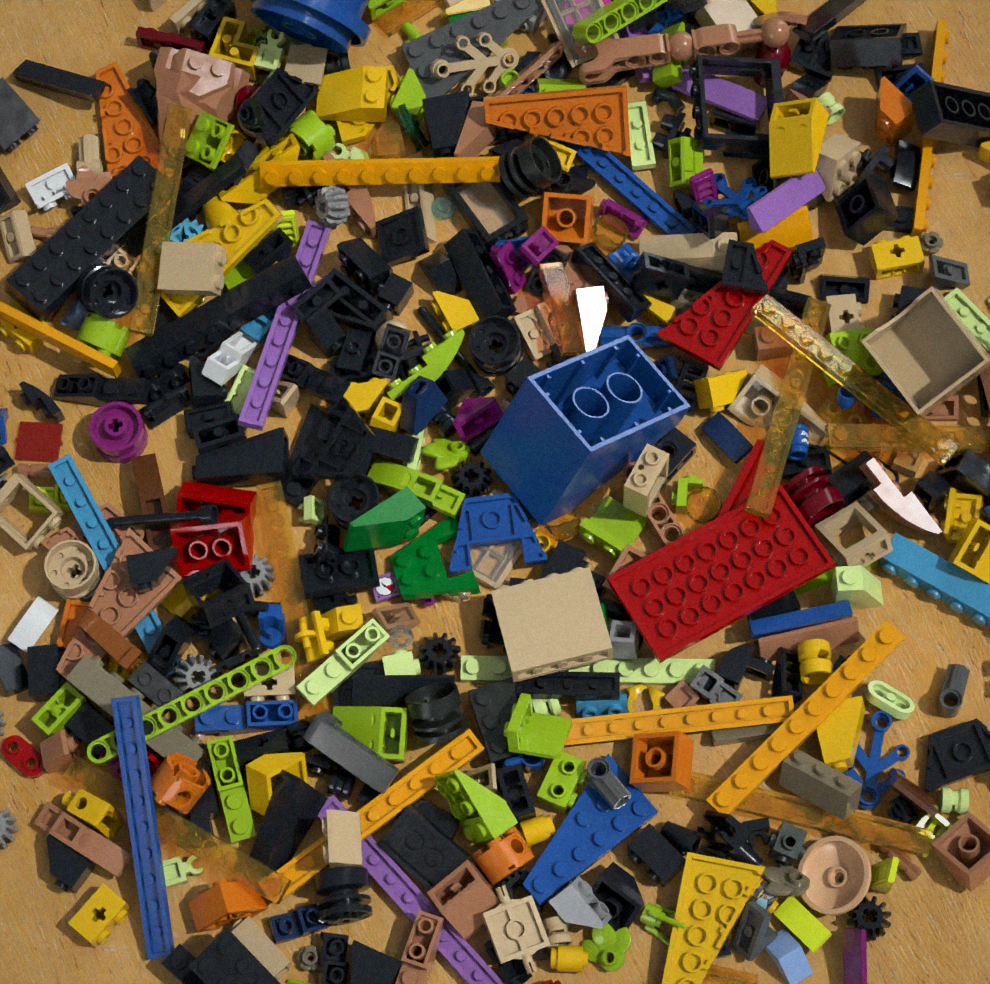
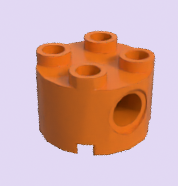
M173 752L170 756L169 754L151 777L152 789L156 793L154 799L163 806L168 804L181 813L188 814L210 786V777L204 768L199 771L195 767L198 764L195 760L184 754Z
M515 826L502 834L503 840L498 836L486 844L489 848L488 850L483 847L472 854V857L492 886L535 857Z

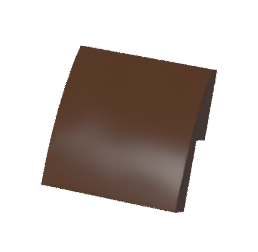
M892 767L886 775L890 778L886 785L927 817L934 818L938 812L937 801Z

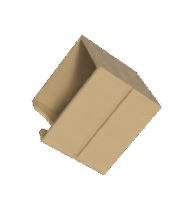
M933 286L918 296L900 314L861 340L917 415L926 416L990 367V355L941 292Z

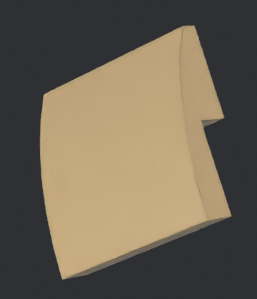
M557 296L511 319L519 331L520 339L532 362L551 354L550 346L555 343L560 347L576 341L574 328Z

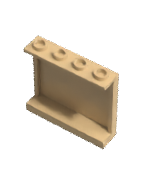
M577 567L570 572L562 574L552 573L542 579H528L517 585H503L491 591L492 602L498 618L513 682L613 658V647L590 567Z

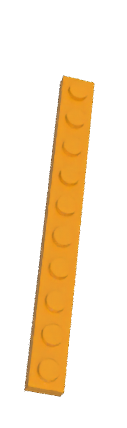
M938 19L933 33L929 76L936 82L944 83L945 71H942V64H946L948 51L944 50V45L948 44L950 30H946L947 20ZM921 137L920 164L915 187L910 232L911 237L918 236L919 239L922 232H926L929 218L925 217V210L929 211L931 196H927V193L933 184V175H930V168H934L936 154H932V149L936 147L938 141L937 139Z
M500 156L260 161L259 165L261 187L500 182L498 166Z
M886 620L706 799V802L716 812L731 815L783 763V760L793 753L905 641L906 637Z
M793 695L572 718V726L565 745L634 738V734L669 731L687 733L785 722L794 713Z
M470 729L466 730L390 786L385 793H381L357 811L360 814L361 842L403 812L408 805L414 804L437 787V782L434 779L436 775L455 769L459 770L485 751L483 745ZM321 837L259 883L275 906L313 879L316 873L330 866L325 864L323 855V844H328V838Z

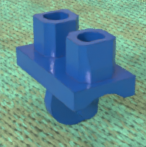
M626 242L617 251L609 254L608 258L633 283L631 271L640 255Z
M267 604L266 611L259 612L258 615L260 643L268 649H274L279 645L287 644L285 615L282 614L283 610L280 604Z

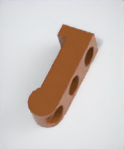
M88 609L78 620V626L128 673L145 657L142 651L130 643L105 620L103 621L91 609Z

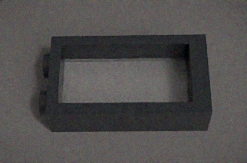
M501 181L442 183L443 191L470 228L479 232L488 252H491L490 248L498 241L510 240L514 237L518 238L527 231L528 217Z

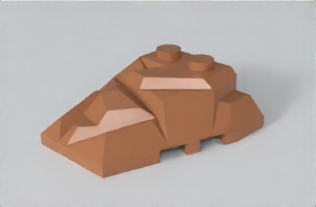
M160 47L154 67L157 90L155 96L158 103L159 144L183 151L201 110L229 122L236 110L237 93L243 86L248 85L250 74L243 69L236 68L232 62L191 49L182 48L178 50L172 47Z

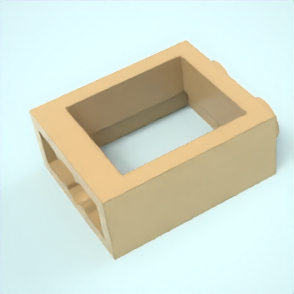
M648 443L646 444L624 484L623 507L646 517L668 476L669 453Z
M14 473L0 489V527L24 549H39L42 546L41 542L46 539L45 536L49 531L55 530L61 524V517L65 512L23 474ZM23 487L52 512L31 539L2 514Z
M857 501L814 525L818 539L841 566L861 565L866 567L893 551L889 533ZM861 523L871 535L851 547L845 549L834 538L856 524Z

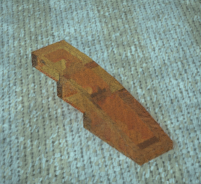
M562 262L539 264L537 271L544 286L542 296L549 310L547 320L562 356L581 355L586 352L575 299Z

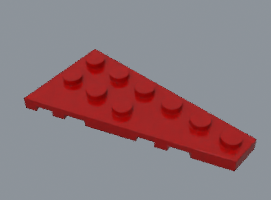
M772 239L756 252V258L760 262L765 284L768 286V293L793 254V250ZM721 281L692 303V306L683 314L675 317L673 322L667 327L662 328L656 333L657 338L719 371L767 296L721 288Z

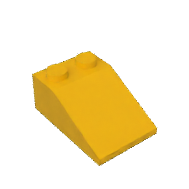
M361 66L323 75L322 84L318 86L319 92L317 93L316 114L318 118L331 121L386 122L389 87L387 67Z

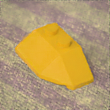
M291 133L286 137L280 138L270 148L268 146L263 148L239 184L228 186L219 193L220 199L223 202L256 204L279 188L261 187L260 161L298 160L300 145L295 135Z

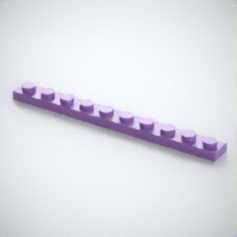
M308 220L295 257L311 285H313L331 227L325 226L324 223ZM307 290L277 307L238 419L239 426L263 431L301 320L289 305Z
M332 795L326 800L317 817L322 822V818L327 817L326 810H348ZM371 836L362 841L363 868L368 870V874L413 924L418 910L444 918L437 950L467 984H505L389 855L377 845V842Z

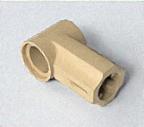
M85 134L78 138L79 161L76 164L77 172L82 165H85L96 177L104 173L102 160L100 159L99 137Z

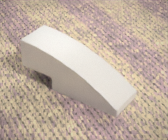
M240 330L223 341L219 351L207 358L201 374L222 386L240 371L243 364L245 365L252 358L264 340L259 343Z

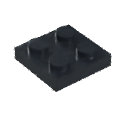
M420 207L410 208L376 222L382 259L390 267L430 252L422 209Z

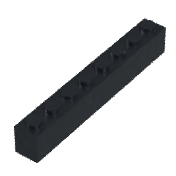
M293 253L222 293L221 296L215 297L125 348V351L139 377L149 379L311 288L312 285Z

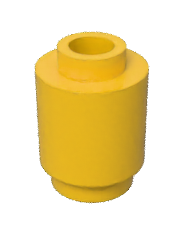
M542 814L519 822L520 828H517L529 847L550 840L551 836L556 834L550 815L543 816Z
M558 945V947H551V969H557L558 972L582 973L583 967L588 968V951H583V946Z

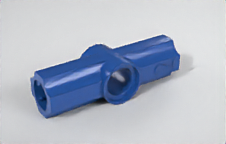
M635 322L629 326H602L600 333L601 346L626 335L632 338L634 335L639 334L643 337L639 340H633L642 351L646 348H674V346L656 337V333L667 326H645L642 323Z

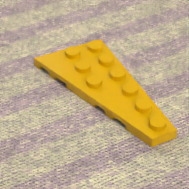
M265 198L241 211V214L232 219H226L215 228L207 229L184 242L217 243L226 248L227 262L223 268V276L225 277L284 216L270 200ZM161 254L154 257V260L137 266L138 271L178 317L189 313L205 297V295L166 294L158 290Z
M687 852L674 918L684 923L686 928L682 929L673 925L662 984H702L766 867Z

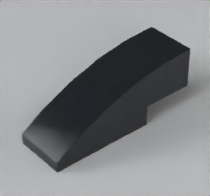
M209 762L204 763L202 768L208 773L211 784L191 809L190 814L191 838L195 849L216 845L212 820L221 818L213 770Z

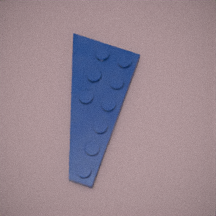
M607 754L605 760L609 762L610 770L630 792L631 798L624 806L613 810L596 789L588 785L586 786L522 884L524 891L529 896L532 895L538 907L658 814L657 809L639 789L629 784L630 778L609 754ZM596 771L594 775L602 776L604 774L600 771Z

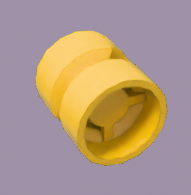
M809 639L797 646L798 660L801 663L799 670L802 683L822 685L833 674V665L830 661L832 657L830 643L824 639Z

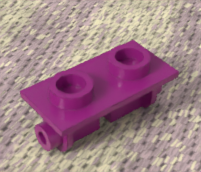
M609 198L602 200L599 206L601 209L596 215V218L636 240L649 222V220Z
M508 240L502 247L499 245L492 246L490 248V256L496 267H502L498 273L507 291H512V294H516L527 283L511 240Z

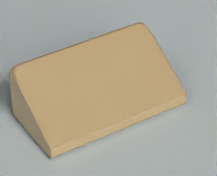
M15 210L0 216V229L9 263L30 258L36 252V247L26 211Z

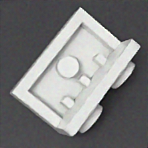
M65 163L26 183L25 187L37 209L43 208L44 211H47L57 206L56 200L62 197L65 200L72 198L67 192L65 182L76 179L69 165Z

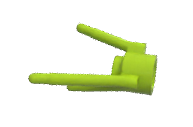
M648 902L640 918V922L646 924L644 930L654 934L668 947L670 940L660 933L656 927L661 928L663 923L667 922L682 929L686 928L684 923L666 916L667 914L675 916L676 910L659 904L653 905Z

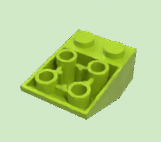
M333 706V715L343 723L342 729L390 762H406L409 728L408 708Z
M455 769L434 777L437 782L438 791L446 797L450 804L451 813L455 818L459 819L463 826L464 835L473 844L495 839L518 823L503 798L460 770Z

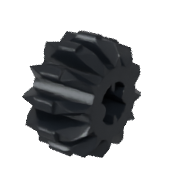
M473 458L470 460V464L462 460V468L454 467L455 475L451 476V482L454 483L453 489L464 493L465 496L468 495V498L477 495V497L483 496L482 492H490L488 485L493 484V478L490 477L491 469L484 468L485 463L483 461L476 465ZM474 477V482H469V478Z
M435 632L433 633V640L425 637V645L419 646V652L422 653L419 656V661L425 662L423 665L424 670L432 668L433 675H436L438 670H442V674L447 675L446 668L454 671L456 669L454 662L461 661V657L458 655L461 652V647L455 645L456 639L453 637L448 640L447 633H443L442 637L438 638V634ZM439 650L444 651V656L441 654V657H436L435 652L439 654Z
M865 896L854 909L846 912L847 915L852 917L847 919L846 924L849 926L855 925L853 928L865 929L866 935L869 934L870 940L875 941L876 933L883 937L886 934L883 928L891 926V923L885 920L891 916V912H882L886 907V903L882 902L879 906L876 905V896H873L871 903L868 902V898ZM871 914L874 916L872 921L865 922L863 920L865 915L869 916Z

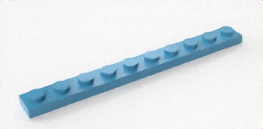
M68 454L49 464L48 467L102 568L106 572L120 546L71 455ZM154 610L135 628L149 654L163 628ZM178 661L177 664L174 666V668H175V667H177V668H179V669L181 668V665L179 664V661ZM172 669L168 676L165 678L169 679L170 677L178 673L174 672Z

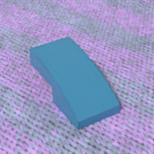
M277 307L243 325L240 330L261 343L268 336Z

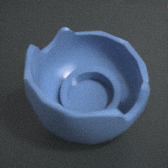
M73 300L60 324L72 330H79L88 310L81 305L79 300Z

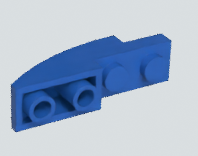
M297 699L246 701L244 705L217 706L193 718L194 734L219 733V736L285 728L291 723L298 722ZM200 706L193 707V711L198 710Z

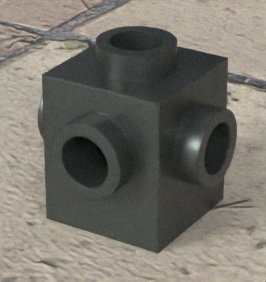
M783 821L778 827L777 832H772L769 837L767 846L770 847L767 856L772 857L775 863L782 866H792L797 859L801 861L807 846L803 845L807 831Z

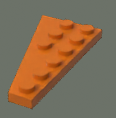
M115 61L96 70V79L107 83L99 103L107 170L110 172L112 180L139 155L166 179L175 176V170L161 144H159V140L144 112L127 92L130 86L117 62Z
M626 85L483 97L485 122L488 124L523 130L531 134H540L553 139L582 146L596 147L604 151H613L631 157Z

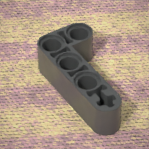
M328 712L316 714L304 733L303 738L370 787L385 793L398 774V768L342 729L343 723L334 715Z

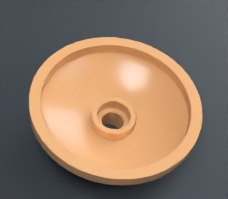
M828 836L816 841L806 850L798 866V871L810 880L809 888L805 894L801 895L803 900L815 911L826 915H840L854 909L865 897L871 882V865L866 852L859 844L842 836ZM841 875H844V880L840 883L839 878Z

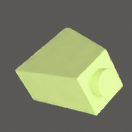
M861 565L835 567L830 585L832 603L848 600L851 609L883 607L880 580Z

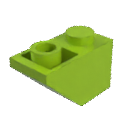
M408 68L406 75H402L399 80L398 93L392 96L389 108L393 111L397 107L403 115L399 105L405 103L413 119L417 120L420 124L424 116L422 99H426V95L414 70Z

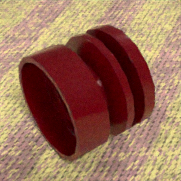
M820 465L802 471L783 486L811 529L815 527L814 525L837 513L845 504L844 497L835 486L827 487L831 479L829 476L824 475L825 471Z

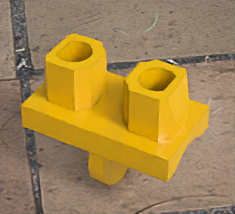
M312 611L311 614L298 619L300 632L296 633L293 637L295 642H302L307 662H315L335 652L334 643L331 640H326L325 632L329 631L330 627L328 618L321 617L320 611Z

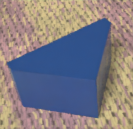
M916 64L906 68L893 85L911 101L910 93L927 81H934V79Z

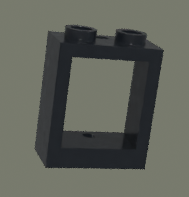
M227 558L182 579L188 600L210 628L256 607L250 586ZM229 583L233 586L232 589L205 602L200 598Z

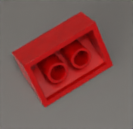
M184 481L177 492L176 512L197 511L203 505L215 504L218 508L219 516L250 513L253 528L256 515L257 492Z
M250 513L219 516L217 524L205 525L198 520L176 522L170 528L173 547H177L180 558L176 563L181 577L190 576L226 558L237 571L252 568L254 533Z

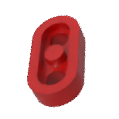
M12 735L3 741L1 746L2 754L26 777L36 779L45 773L46 770L43 767L41 754L26 740L18 735ZM13 744H18L17 750L10 751V747ZM31 760L36 761L34 767H28V763Z

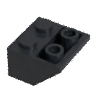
M356 238L337 244L338 259L341 263L340 269L347 277L352 276L356 280V285L374 297L379 285L387 281L390 274L393 273V269L363 239Z

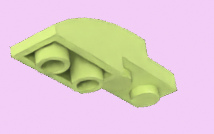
M372 618L336 649L331 657L298 684L296 689L314 707L358 670L390 636Z

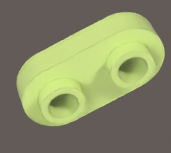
M871 681L864 692L865 698L872 705L889 713L896 719H908L915 708L911 698L882 681Z

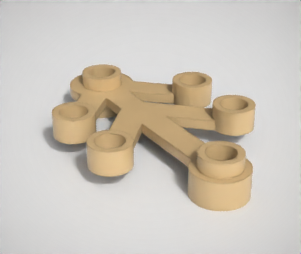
M480 32L476 38L477 43L487 47L496 55L486 57L470 44L468 37L459 35L454 40L455 47L464 50L473 59L451 63L440 58L435 59L430 65V71L433 76L443 79L452 72L474 69L466 81L462 82L458 87L459 92H461L466 85H469V96L474 93V85L486 69L496 66L489 77L483 79L480 84L484 92L493 93L496 89V82L505 70H513L518 65L519 55L511 47L501 48L492 40V36L489 33ZM486 35L487 41L482 43L481 39ZM465 39V45L460 47L459 41ZM508 55H510L511 61L509 63H506L505 59ZM444 65L445 71L439 73V68ZM491 82V88L486 90V83Z

